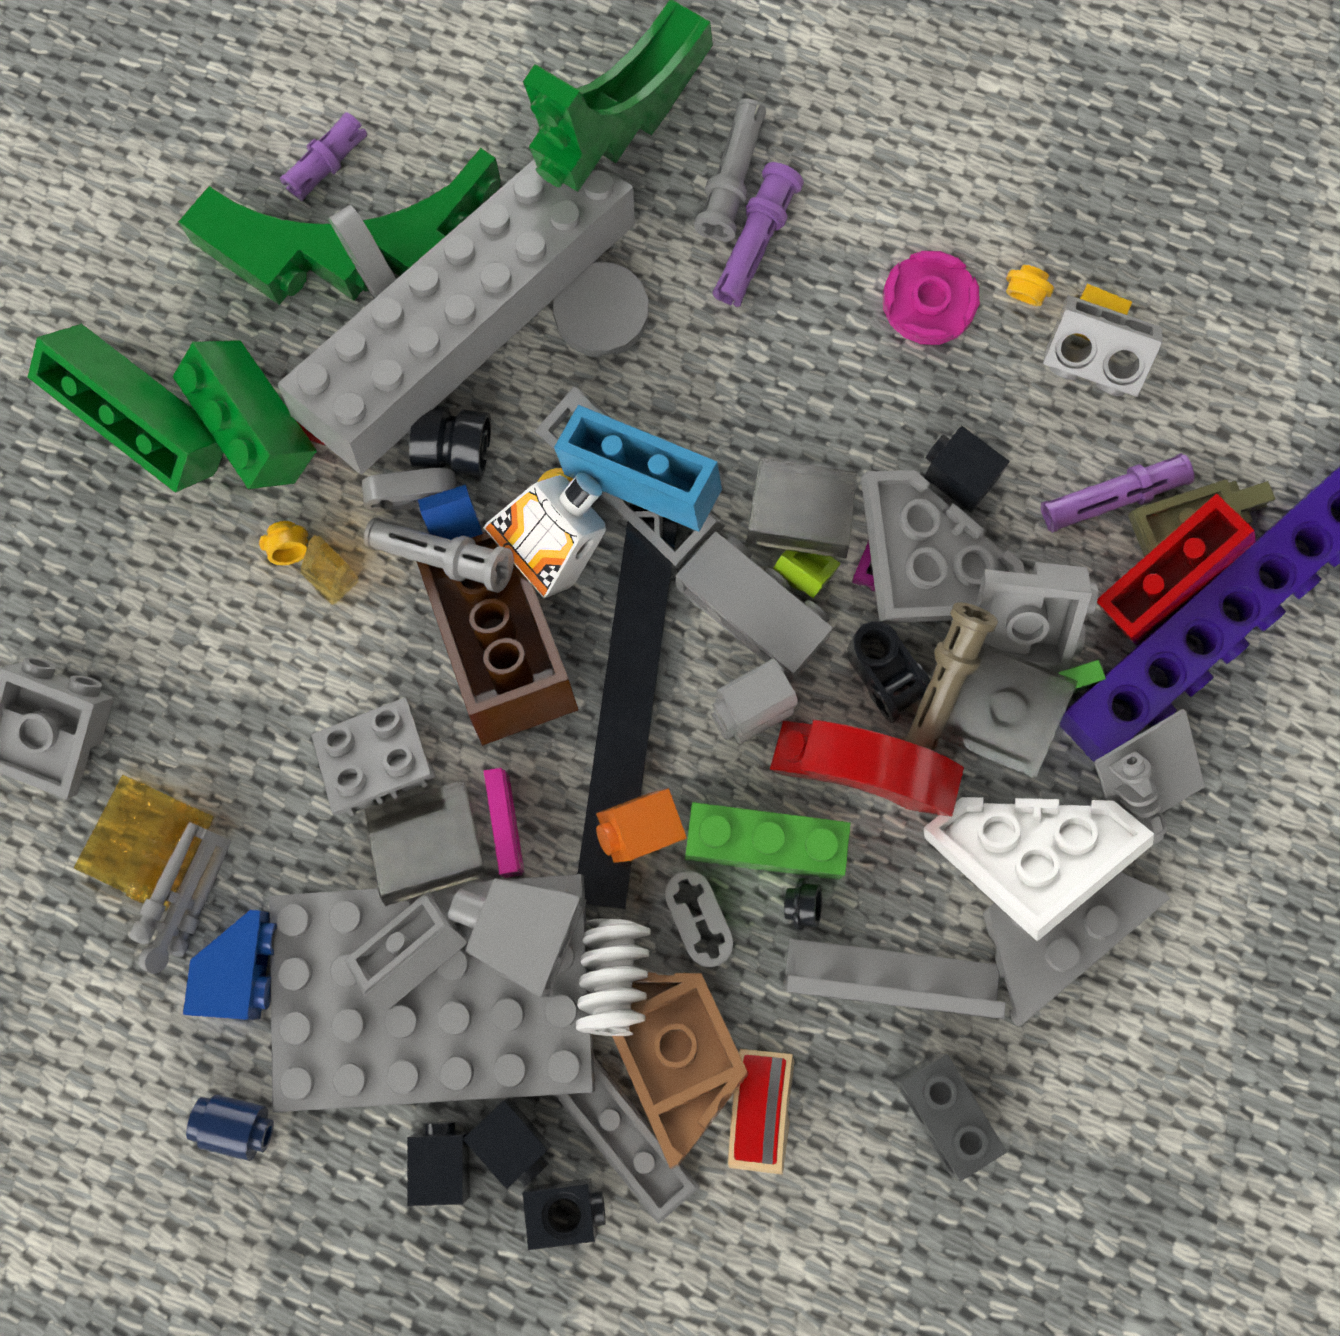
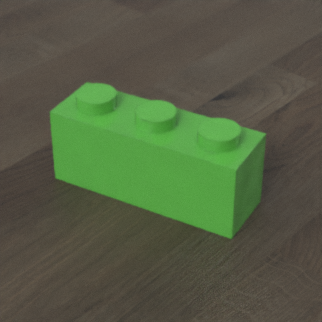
M692 802L685 860L840 880L845 876L851 822Z

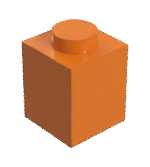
M669 788L645 794L596 813L600 823L596 828L599 843L603 851L607 855L612 856L614 863L634 860L687 838Z

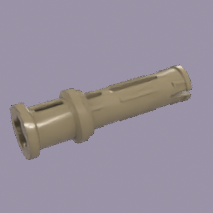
M958 602L954 603L950 614L953 621L945 640L937 643L934 651V658L937 664L933 676L926 688L913 724L904 739L934 752L967 675L973 674L980 666L981 659L978 654L987 633L995 631L998 620L993 614L981 607L968 603Z

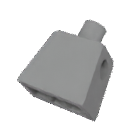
M495 878L486 898L460 888L451 903L448 919L473 928L466 952L532 994L539 997H548L587 900L570 893Z

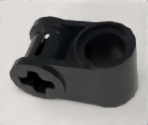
M871 621L863 624L851 638L847 647V656L852 667L866 685L871 699L882 715L890 723H895L900 719L899 713L923 698L926 688L930 683V678L921 665L913 659L896 631L890 625L881 621ZM866 637L878 639L885 649L884 658L879 660L868 658L862 652L861 639ZM904 686H909L908 689L895 696L893 694Z

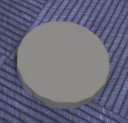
M593 262L554 298L553 316L560 336L572 349L590 357H602L601 354L609 355L612 353L617 355L626 352L640 340L648 325L649 299L643 283L629 269L610 262Z

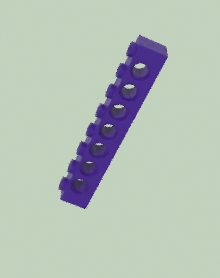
M1340 466L1261 535L1249 549L1105 675V680L1099 681L1055 719L1057 724L1093 762L1134 738L1147 724L1153 727L1173 715L1177 709L1171 703L1185 691L1189 697H1192L1214 678L1208 671L1209 668L1219 659L1228 664L1250 645L1244 637L1256 626L1263 632L1286 613V610L1280 604L1291 594L1299 600L1322 580L1316 572L1327 562L1333 568L1340 564V523L1334 519L1331 513V508L1340 512ZM1295 539L1301 540L1307 545L1310 557L1299 552L1295 545ZM1259 570L1267 572L1273 578L1274 589L1268 588L1262 583L1259 577ZM1223 602L1230 603L1237 609L1239 622L1233 621L1225 615ZM1187 634H1192L1201 640L1204 648L1203 655L1196 654L1190 650L1186 643ZM1150 666L1158 667L1164 671L1168 680L1166 688L1159 687L1152 682L1149 676ZM1113 699H1121L1128 704L1131 709L1130 721H1123L1116 717L1112 710Z

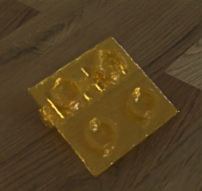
M122 774L74 869L125 892V895L133 900L144 903L146 898L150 900L163 870L189 822L209 830L215 817ZM193 837L178 875L171 887V891L177 892L202 839ZM165 900L163 905L166 908L164 911L167 912L171 902Z

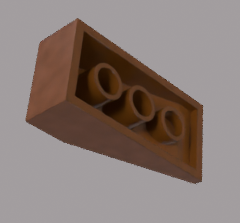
M487 531L471 537L476 545L493 550L499 547ZM416 561L469 718L482 746L579 710L569 678L533 585L515 564H513V571L508 584L502 591L497 593L487 590L484 583L467 578L461 582L450 579L445 574L444 569Z

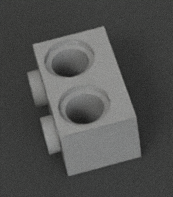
M1068 295L1047 343L1043 364L1050 366V370L1062 378L1076 380L1079 376L1096 382V386L1108 394L1123 396L1125 393L1138 397L1162 345V327ZM1078 333L1085 335L1091 343L1084 349L1073 350L1068 348L1063 340L1071 334ZM1121 350H1129L1138 357L1134 363L1128 366L1116 365L1110 358L1114 353Z

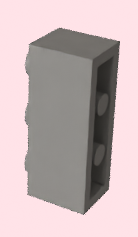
M715 531L677 573L676 588L764 662L775 659L789 683H791L829 639L833 627L827 623L830 618L814 602L806 600L803 603L789 592L790 584L778 572L771 568H767L764 571L750 560L752 554L743 543L732 536H729L726 540Z

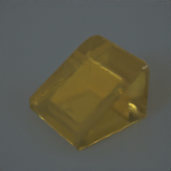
M314 535L309 540L301 566V574L333 605L359 582V578L352 568L320 536Z

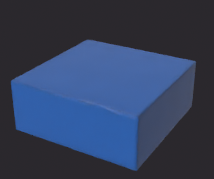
M466 484L418 499L420 512L429 534L449 540L462 535L471 538L483 534Z

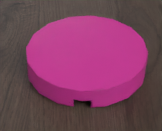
M920 251L910 255L909 259L902 261L900 264L898 263L891 269L883 289V310L890 325L904 338L919 344L940 345L958 338L971 326L980 304L979 285L975 277L972 278L971 274L966 270L967 266L959 258L942 251Z

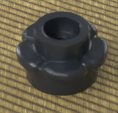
M800 878L796 888H787L784 901L785 919L793 920L797 930H803L804 926L818 927L822 911L821 886L806 884L805 878Z

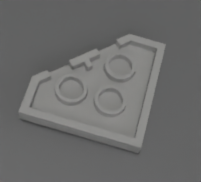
M915 470L867 471L861 477L879 621L886 624L953 620L950 612L954 603L962 602L976 606L984 569L1025 573L1021 560L1009 550L1005 552L1000 550L982 534L984 529L954 503L951 506L945 503L928 488L930 483Z

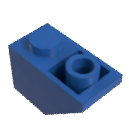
M249 910L190 960L183 1015L243 1020L261 1019L262 1009H268L271 1002V977H266L268 955H274L272 936L274 930L277 929V923H270L269 912Z

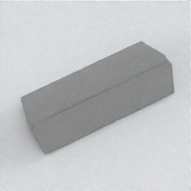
M427 891L344 961L363 995L382 1010H388L463 948L467 941L454 922L448 919V915Z

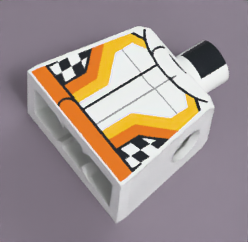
M578 473L571 482L561 475L539 481L531 485L483 527L498 546L511 549L515 566L544 599L567 590L576 583L606 531L605 522L591 507L602 494L601 486L593 477L586 473Z

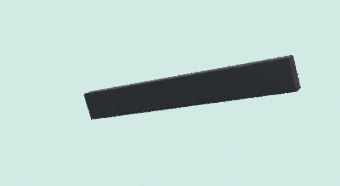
M630 504V507L634 511H648L639 506ZM663 517V539L675 549L678 523ZM642 518L654 529V518ZM627 521L577 874L584 875L586 905L626 910L632 860L614 863L612 856L607 855L603 851L596 832L597 826L600 825L596 813L640 797L642 794L673 564L629 521Z

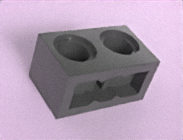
M936 1052L893 1079L952 1177L961 1182L1007 1153L947 1053Z

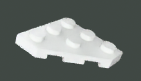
M962 797L955 803L952 817L939 815L924 827V838L1036 941L1040 940L1153 845L1154 833L1115 801L1092 800L1091 806L1059 805V799L1015 798V804L984 803L983 798Z

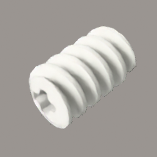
M602 918L588 920L586 924L594 929L586 931L582 935V941L593 950L585 952L581 956V964L592 972L583 974L579 978V985L591 993L581 996L578 999L577 1006L580 1010L590 1015L577 1020L576 1029L583 1033L603 1036L633 1035L629 1031L630 1025L644 1022L646 1016L632 1010L631 1003L646 1000L647 994L633 988L632 982L648 978V972L633 966L634 960L649 956V950L635 945V939L650 935L651 929L622 919Z

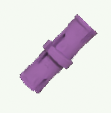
M345 112L325 135L317 141L312 139L307 144L308 151L292 168L280 177L281 183L285 186L289 184L286 189L300 201H303L330 172L334 175L341 168L340 162L362 139L364 140L367 137L366 130L363 128L358 130L362 126L361 123L354 116Z

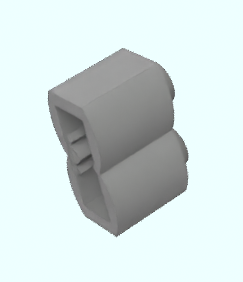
M771 659L716 690L718 698L712 704L715 712L711 713L724 739L728 740L734 737L740 745L794 715L793 707L798 705V699L778 662L775 659Z

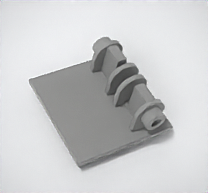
M407 697L311 734L333 815L338 814L340 816L348 813L350 817L354 816L356 811L374 805V799H376L379 805L384 804V795L390 793L393 799L399 798V789L406 792L418 786L424 788L428 786L427 780L436 777L429 758H426Z
M1181 709L1094 761L1106 801H1115L1154 833L1153 844L1160 842L1167 831L1166 820L1160 814L1205 787L1187 713L1184 709Z

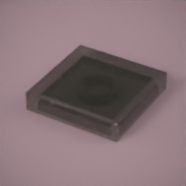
M759 457L746 544L846 559L850 545L857 472Z
M983 643L978 654L981 659L980 666L973 674L967 675L940 738L1036 779L1078 681Z
M464 780L364 809L379 897L385 906L421 896L427 891L431 893L488 876L471 798Z

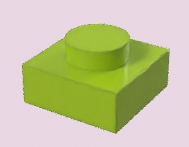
M800 535L780 556L773 570L782 575L790 586L805 592L814 599L832 578L841 563Z

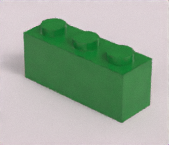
M241 340L197 341L191 343L172 377L248 489L295 484L317 450L298 422L291 417L288 408Z

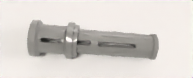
M742 99L737 103L736 113L718 172L706 183L705 193L707 199L703 212L696 216L694 222L695 230L703 237L722 242L732 241L735 238L737 226L734 223L739 206H742L747 198V190L744 184L761 124L766 115V108L763 104L758 107L757 114H754L758 105L756 100Z
M377 517L372 518L365 528L364 544L369 549L381 550L409 560L442 568L450 579L460 582L466 578L484 583L487 590L498 593L506 587L511 578L514 564L511 549L499 546L493 550L476 545L472 538L463 535L449 540L420 530L386 522Z

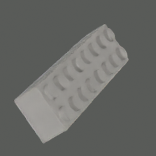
M533 159L277 383L291 417L362 475L411 430V426L421 416L442 402L635 225L634 189L632 185L598 162L579 192L564 183L559 188L548 183L537 173V166Z

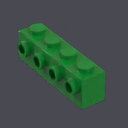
M78 324L37 337L27 378L176 493L212 477L217 472L223 451L196 411L86 326Z

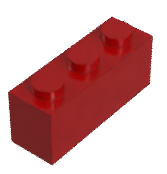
M1216 493L1097 599V604L1137 646L1255 543V530Z

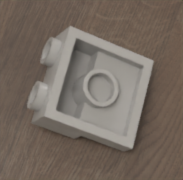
M1035 562L1032 574L984 569L976 606L993 614L997 618L998 624L995 631L987 633L978 654L981 659L980 664L1061 672L1070 669L1074 653L1081 654L1084 648L1086 636L1085 616L1086 614H1093L1097 604L1098 586L1096 583H1090L1088 567Z
M25 658L23 662L1 667L0 773L64 799L78 795L90 749L100 745L102 742L114 697L100 692L102 684L93 678L76 675L71 676L70 680L55 675L56 666L46 660Z

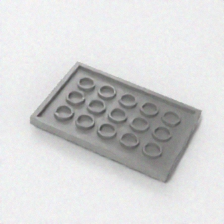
M582 874L504 879L506 881L570 893L585 899L584 875ZM494 880L269 896L270 923H277V929L274 930L272 936L274 955H270L273 1112L594 1092L595 1075L592 1034L583 1033L576 1029V1021L590 1015L580 1010L577 1006L578 999L581 996L590 994L589 991L581 988L579 985V978L583 974L589 973V969L581 964V956L588 952V947L582 941V935L587 931L585 906L548 997H539L532 994L466 952L473 928L453 921L465 937L466 945L388 1010H382L363 995L344 960L425 892L428 891L448 915L453 898L460 888L486 898Z

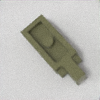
M1225 479L1132 510L1128 514V518L1144 557L1216 493L1248 524H1251L1253 520L1250 513L1267 508V504L1275 500L1269 482L1266 481L1240 490L1236 481L1228 482Z

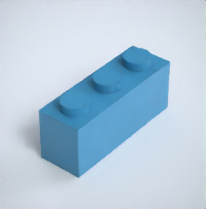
M578 405L554 446L564 475L574 479L578 473H586L599 483L603 492L700 532L722 491L717 461L581 405Z

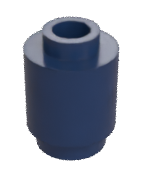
M216 1094L211 1099L200 1097L196 1101L187 1123L186 1137L190 1141L197 1142L199 1149L251 1161L257 1152L263 1153L267 1149L273 1134L274 1121L268 1119V1109L266 1106Z

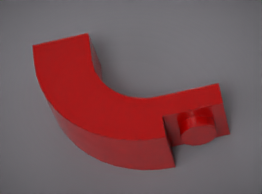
M813 720L812 724L790 721L782 722L770 770L785 776L829 782L859 789L883 797L908 810L952 817L964 767L946 756L902 739L853 726Z

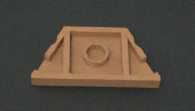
M648 972V978L632 982L633 988L647 994L646 1000L631 1003L632 1010L646 1016L645 1021L630 1025L629 1031L633 1035L612 1037L670 1169L678 1167L747 1077L748 1072L702 973L658 975L657 973Z

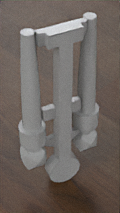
M189 822L163 870L150 900L146 898L139 912L143 915L141 920L135 921L129 933L132 940L142 944H149L154 931H158L153 944L144 948L140 954L139 965L141 969L151 974H157L167 966L169 954L177 957L185 955L190 944L187 939L190 934L194 935L201 921L198 917L231 843L230 840ZM194 836L198 837L202 841L178 892H173L171 887L178 875ZM215 846H218L217 849H216V851H215V853H214V855H213V857H212V859H211V861H210V863L208 864V866H207V868H206V865H207V863H208V861H209V859H210V857H211V855H212V853H213V851H214ZM165 900L171 902L172 904L164 921L158 922L166 908L163 905Z

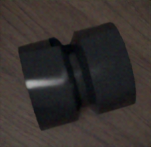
M436 406L428 411L411 426L409 440L411 466L428 469L444 468L446 464H450L455 473L483 476L487 460L484 458L491 439L490 413L462 409L459 414L452 416L449 408Z

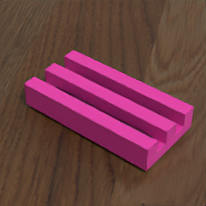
M502 767L484 770L499 875H502L504 878L521 876L525 871L510 776Z

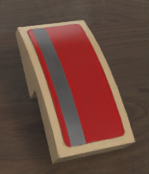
M740 1049L739 1055L748 1075L734 1092L728 1166L733 1169L783 1175L790 1125L788 1108L795 1064L793 1054Z

